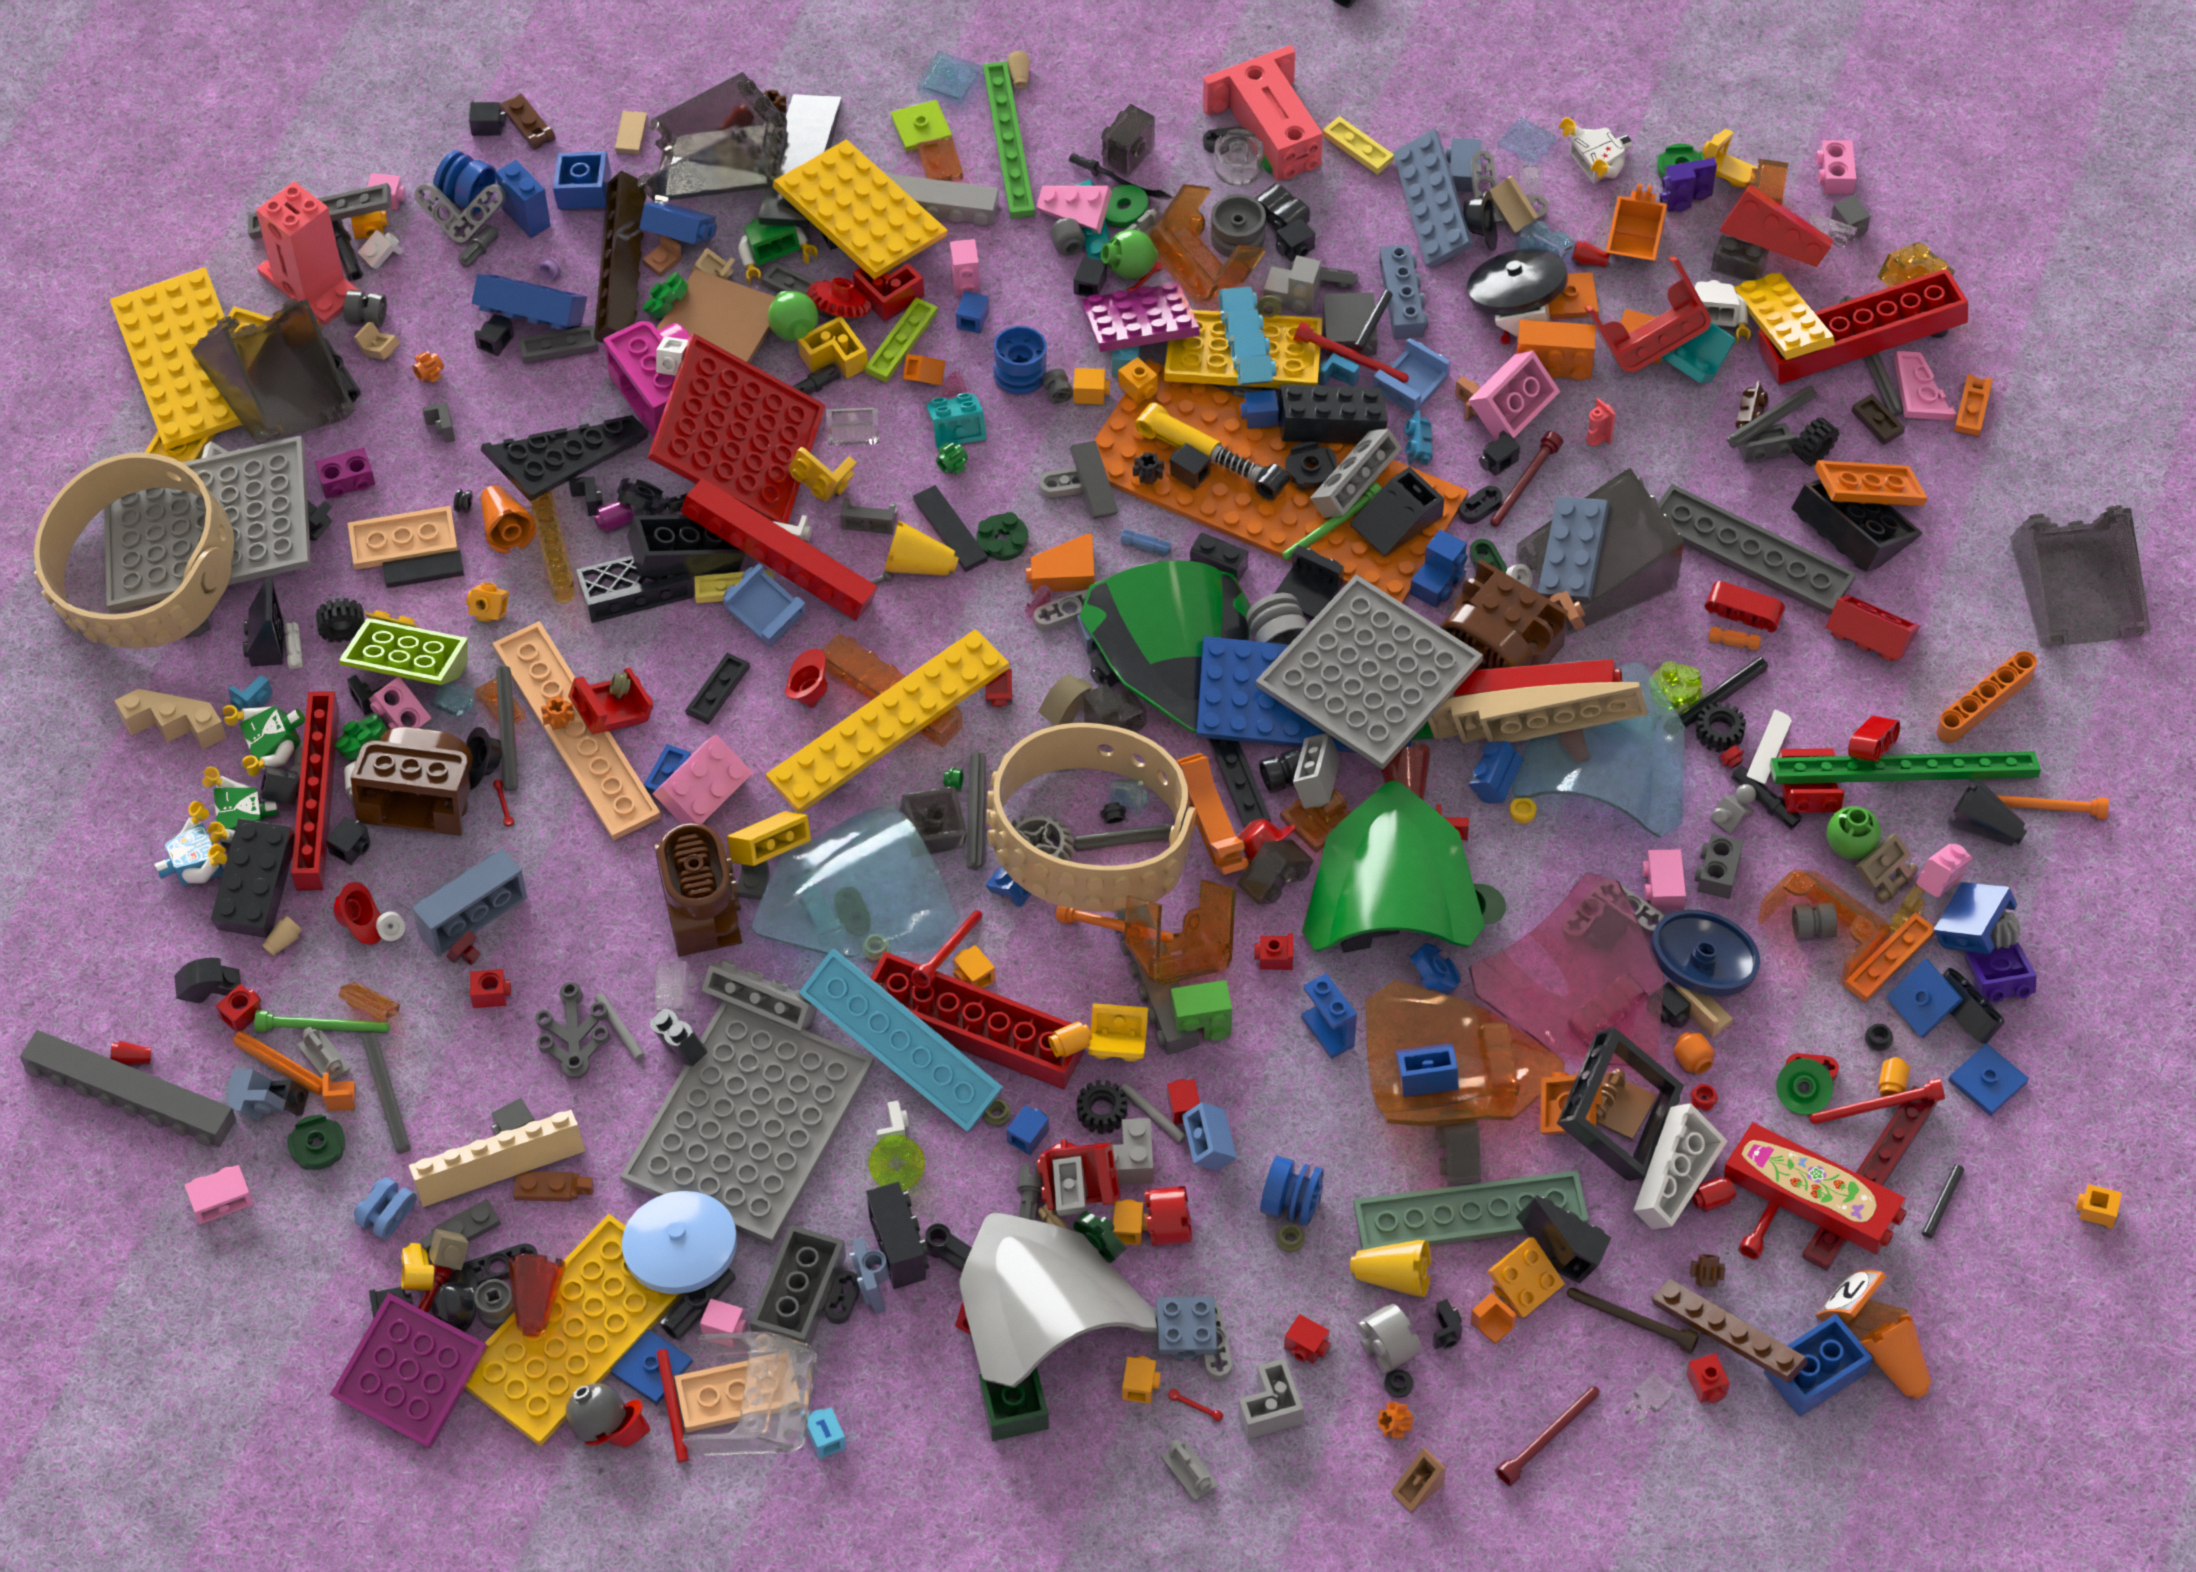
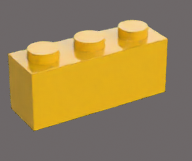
M783 811L728 835L727 840L731 861L755 866L811 841L808 815Z

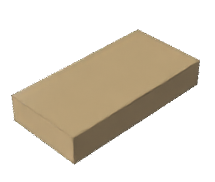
M622 112L615 153L640 155L648 119L647 113Z

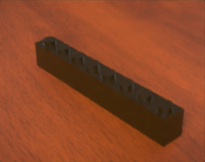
M622 170L607 183L594 339L604 343V338L633 325L637 316L636 300L639 295L637 287L640 277L639 262L642 256L640 250L643 239V232L639 227L647 197L645 193L646 182Z

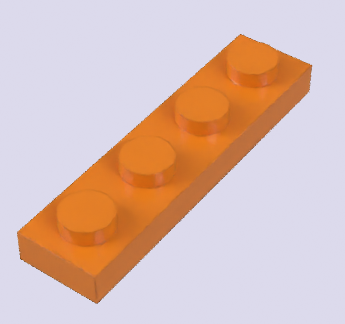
M1915 912L1845 981L1844 987L1866 1003L1935 935L1933 930L1935 927Z

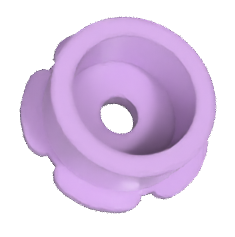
M543 257L539 261L540 264L537 270L543 279L550 281L561 274L562 269L556 259Z

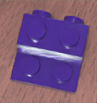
M1715 158L1666 166L1665 177H1662L1663 193H1660L1659 199L1660 203L1667 204V212L1685 211L1691 208L1693 199L1704 200L1713 195L1717 169Z
M2019 942L2010 945L2009 948L2001 947L1998 950L1994 948L1991 954L1965 951V961L1974 976L1973 986L1987 1001L1999 1003L2005 998L2014 996L2024 999L2032 993H2036L2037 975Z

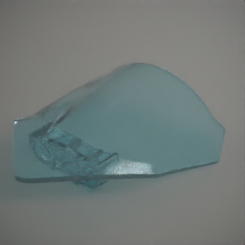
M1633 661L1619 666L1617 669L1622 671V682L1640 683L1649 715L1532 738L1521 754L1523 761L1512 783V790L1516 798H1533L1546 794H1572L1588 797L1622 811L1634 819L1646 831L1658 838L1682 824L1685 727L1644 664Z
M891 804L861 811L810 842L782 854L753 918L752 928L753 932L760 937L826 955L831 949H835L844 957L882 956L884 951L891 954L938 950L959 919L940 873L923 840L908 818Z

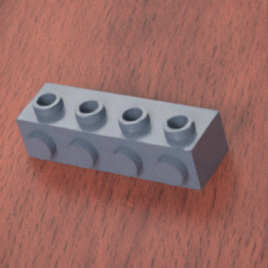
M1410 244L1380 247L1379 265L1384 290H1389L1393 293L1387 305L1393 340L1424 337V328H1428L1427 312L1423 313L1422 308L1425 307L1424 294L1419 293L1418 290L1421 288L1420 274H1415L1414 270L1417 269L1416 254H1411Z

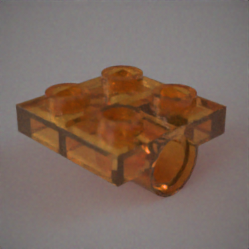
M1333 789L1330 803H1326L1321 807L1304 808L1299 798L1280 812V819L1287 826L1295 825L1296 829L1294 832L1317 853L1324 848L1327 835L1351 812L1347 809L1343 796Z

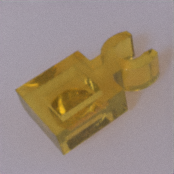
M1917 884L1913 886L1902 901L1899 910L1892 916L1890 929L1896 932L1915 912L1917 914L1921 912L1925 905V901L1922 900L1925 892L1924 889L1920 888Z

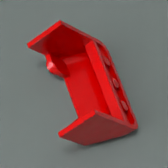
M1674 256L1668 259L1680 281L1670 286L1667 292V298L1672 308L1634 331L1628 333L1624 325L1617 321H1610L1603 325L1591 306L1587 305L1584 307L1592 323L1596 325V330L1618 365L1626 372L1632 373L1640 370L1702 334L1711 324V317L1679 259Z

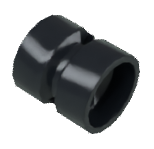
M1297 749L1281 753L1279 759L1272 756L1259 761L1261 777L1269 793L1285 789L1286 784L1294 786L1293 780L1300 757Z

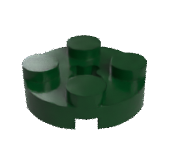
M1013 512L990 516L978 524L977 542L987 556L996 558V560L1008 561L1017 558L1023 553L1024 548L1028 544V529L1024 522L1018 519L1017 515ZM999 534L1008 535L1006 541H1002L1001 538H996Z
M311 1115L298 1121L287 1140L292 1159L305 1170L324 1169L339 1161L343 1156L346 1144L340 1124L335 1120L333 1122L323 1115ZM314 1138H318L320 1141L324 1140L318 1147L310 1146Z
M1087 1210V1212L1081 1213L1074 1220V1230L1082 1233L1099 1250V1254L1107 1263H1112L1126 1250L1123 1242L1112 1232L1114 1226L1106 1217L1099 1219Z

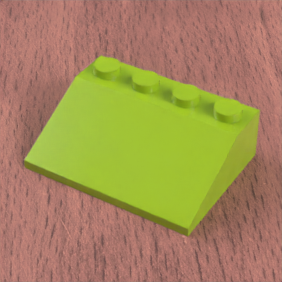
M367 618L339 659V665L443 685L459 679L468 665V638Z

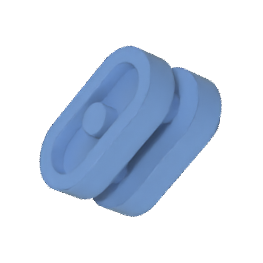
M388 1177L378 1180L373 1185L371 1193L366 1200L361 1201L355 1208V1223L364 1229H369L374 1224L373 1234L383 1240H387L412 1210L416 1203L417 1195L407 1188H403L398 1192V1183Z

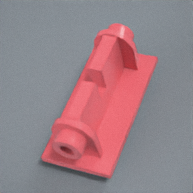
M1599 398L1596 399L1595 408L1589 413L1590 430L1586 436V442L1590 446H1598L1604 441L1609 445L1612 444L1616 413L1610 405L1605 404Z

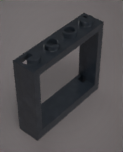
M1615 1027L1595 1033L1556 1124L1625 1180L1632 1181L1646 1177L1670 1107L1676 1106L1679 1103L1684 1085ZM1614 1053L1660 1091L1633 1157L1586 1119Z

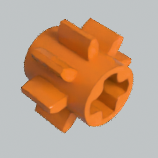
M422 352L414 357L417 363L412 366V370L418 380L434 383L442 378L439 372L444 369V365L436 353L430 355L429 352Z
M562 696L560 698H549L547 705L541 706L543 724H550L554 731L555 729H567L569 721H574L572 702L566 703Z
M1388 1402L1386 1403L1387 1410H1379L1377 1424L1384 1431V1437L1392 1436L1393 1439L1404 1438V1431H1412L1413 1415L1407 1409V1404Z

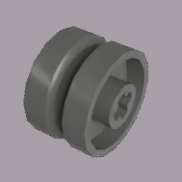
M1236 194L1220 199L1213 206L1210 237L1212 245L1218 253L1229 258L1241 259L1256 254L1263 247L1266 214L1261 203L1251 196Z

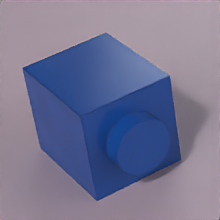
M964 291L956 312V329L981 334L989 313V296Z
M1275 390L1245 393V403L1240 404L1241 419H1246L1247 429L1278 426L1279 409Z
M1025 1105L1006 1130L1007 1143L1031 1156L1049 1132V1118L1041 1110L1032 1109Z

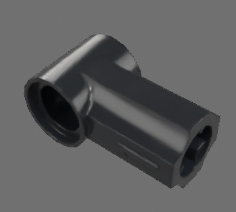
M935 1223L929 1226L925 1234L928 1254L934 1258H941L960 1272H963L972 1247L952 1235L949 1228L944 1224ZM940 1238L944 1240V1242L936 1244L933 1243L932 1240Z

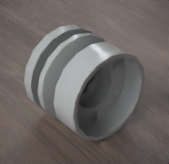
M1289 593L1272 594L1260 599L1252 605L1246 615L1247 624L1257 642L1290 645L1308 626L1306 619L1303 618V612L1297 598Z

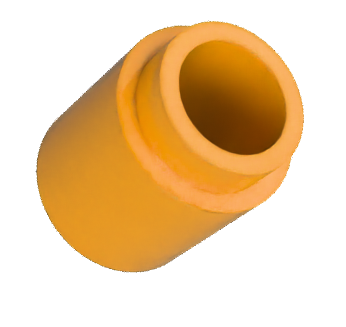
M1077 1021L1054 1031L1053 1035L1048 1037V1040L1057 1058L1060 1056L1067 1057L1090 1047L1089 1041L1092 1040V1034L1086 1024L1082 1025Z
M1893 1057L1883 1062L1878 1084L1881 1097L1907 1090L1910 1066L1903 1059Z

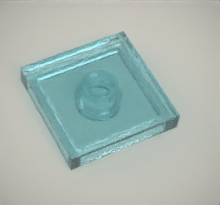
M938 51L917 84L918 90L962 104L981 74L982 65Z

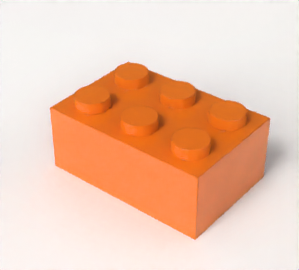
M1519 320L1516 354L1534 351L1552 379L1559 377L1573 378L1574 380L1591 379L1596 325Z

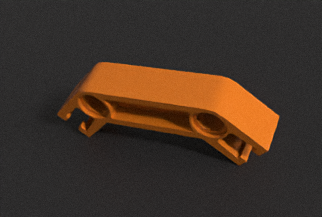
M1198 753L1177 759L1176 762L1182 769L1188 786L1189 807H1195L1197 810L1195 822L1214 867L1223 875L1249 868L1247 858L1242 857L1241 850L1245 849L1244 843L1236 837L1215 788L1208 757Z

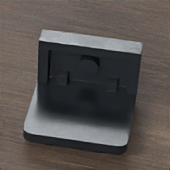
M1297 545L1293 551L1292 568L1274 594H1292L1297 598L1303 615L1314 619L1328 605L1343 585L1344 566L1336 560L1317 554L1312 549H1306Z

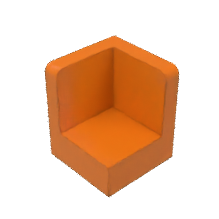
M907 354L903 380L942 385L946 361Z
M329 1072L323 1073V1100L327 1112L355 1110L356 1085L354 1081L332 1082Z
M1491 1292L1472 1309L1470 1322L1496 1344L1515 1327L1517 1315Z

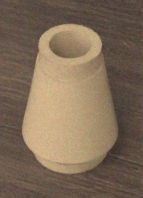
M1023 51L1012 52L1007 59L1014 88H1026L1028 86L1031 60L1027 53Z
M286 916L283 920H278L261 946L274 957L299 939L298 935L302 932V929Z

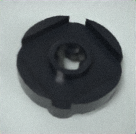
M1313 441L1295 445L1285 460V471L1288 473L1290 481L1295 484L1297 489L1302 491L1319 488L1337 468L1335 453L1326 446L1325 449L1318 446V442ZM1311 462L1312 465L1318 466H1316L1315 468H1308L1307 463Z
M630 478L621 480L617 489L619 494L617 500L621 504L626 506L633 505L641 509L644 515H656V513L666 510L669 497L663 498V491L660 488L637 479L636 483H628Z

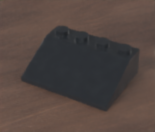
M1820 479L1804 484L1791 507L1802 521L1810 524L1821 537L1830 541L1837 551L1845 554L1854 562L1856 567L1865 572L1884 565L1923 533L1890 505L1832 501Z

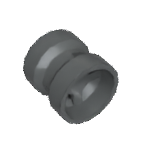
M1063 369L1050 370L1042 378V383L1045 389L1048 390L1049 400L1053 404L1067 402L1074 395L1072 386L1067 383L1068 377Z

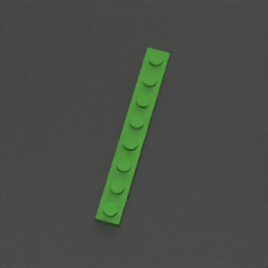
M1007 61L983 64V73L1010 219L1035 216Z

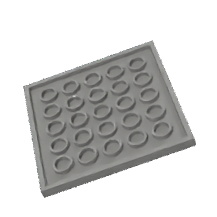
M1356 574L1256 680V687L1373 764L1384 769L1483 661V655Z

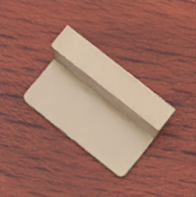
M1512 175L1489 190L1492 194L1493 203L1513 234L1538 218L1537 213Z
M1680 985L1676 987L1691 1003L1690 1018L1711 1038L1732 1024L1733 1018L1710 996L1690 991Z

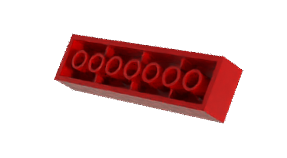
M1948 268L1815 311L1816 316L1833 335L1835 343L1833 346L1786 360L1761 329L1758 330L1759 352L1778 385L1966 324L1968 323V300Z
M884 951L870 978L951 1045L967 1053L1065 1090L1085 1049L1067 1057L1060 1056L1057 1058L1050 1047L1048 1037L1052 1036L1054 1031L1072 1024L1071 1022L935 971L934 982L927 989H920L911 981V973L919 964Z

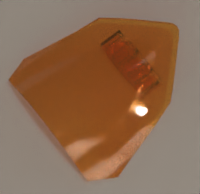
M1395 979L1365 1000L1367 1058L1372 1094L1378 1112L1388 1124L1432 1126L1480 1120H1513L1541 1095V1078L1552 1077V1073L1564 1072L1565 1063L1558 1055L1494 1013L1463 999ZM1451 1043L1454 1047L1458 1067L1459 1090L1403 1097L1395 1050Z

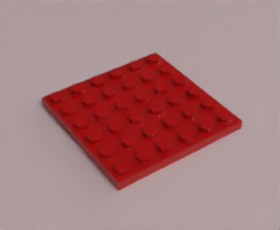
M693 333L688 339L648 459L695 484L703 478L772 522L788 524L801 483L792 477L789 466L800 447L811 452L826 405Z

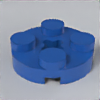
M1424 943L1410 956V960L1422 975L1420 980L1428 990L1435 988L1437 991L1449 995L1459 986L1457 984L1461 982L1459 971L1449 957L1444 960L1439 955L1442 951L1433 944Z

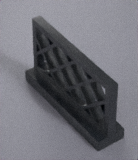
M633 555L576 569L591 623L693 598L688 573L668 577V575L639 576L634 582L626 579L630 573L638 575ZM615 568L624 570L620 576L610 573ZM591 574L599 576L594 582L585 580L583 577ZM646 578L654 580L652 582L642 584ZM605 579L614 582L610 588L601 585ZM621 584L628 587L617 590ZM595 591L604 593V594L592 596V594H593Z

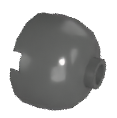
M602 1383L588 1384L579 1387L571 1396L566 1406V1419L577 1439L584 1442H592L598 1440L596 1435L604 1432L607 1436L621 1424L626 1414L623 1408L625 1404L613 1388Z

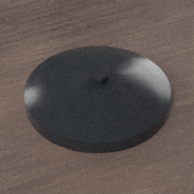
M1537 248L1517 249L1499 254L1481 264L1471 274L1467 283V290L1471 303L1482 312L1505 316L1522 314L1538 309L1558 297L1567 285L1568 272L1564 260L1552 251Z

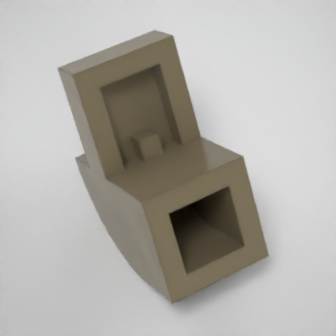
M1067 674L1049 690L1038 712L1055 726L1073 722L1080 706L1094 703L1099 693L1092 688L1089 682Z

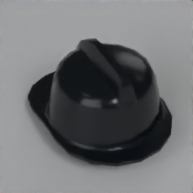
M1486 191L1481 198L1465 200L1463 203V213L1468 230L1473 234L1484 236L1489 249L1495 250L1498 234L1493 212V198L1491 192Z
M482 727L474 728L466 742L473 755V765L469 773L470 790L477 787L485 775H490L499 766L502 757L500 740L489 737L486 729Z
M470 1268L455 1270L449 1276L448 1281L435 1293L432 1300L434 1316L463 1332L470 1328L476 1313L474 1294L478 1288V1278L473 1270Z

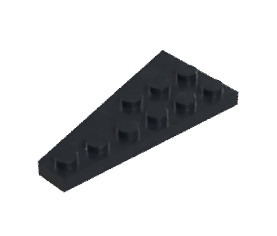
M633 415L604 420L603 424L594 426L583 424L579 425L578 429L573 430L562 428L531 434L527 439L514 441L513 438H510L496 445H492L491 442L482 444L480 451L531 502L647 439L649 431Z

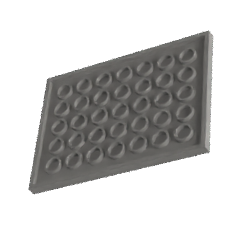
M302 436L183 462L207 486L227 513L233 527L235 540L231 562V576L228 585L311 567L305 442ZM153 488L128 494L104 508L106 606L110 612L164 600L182 584L186 565L195 551L205 527L206 507L203 498L178 489Z
M723 1000L700 1039L707 1049V1054L694 1066H684L620 1176L621 1182L657 1197L679 1191H691L708 1195L725 1206L733 1218L736 1230L773 1245L872 1069L874 1058L808 1031H798Z

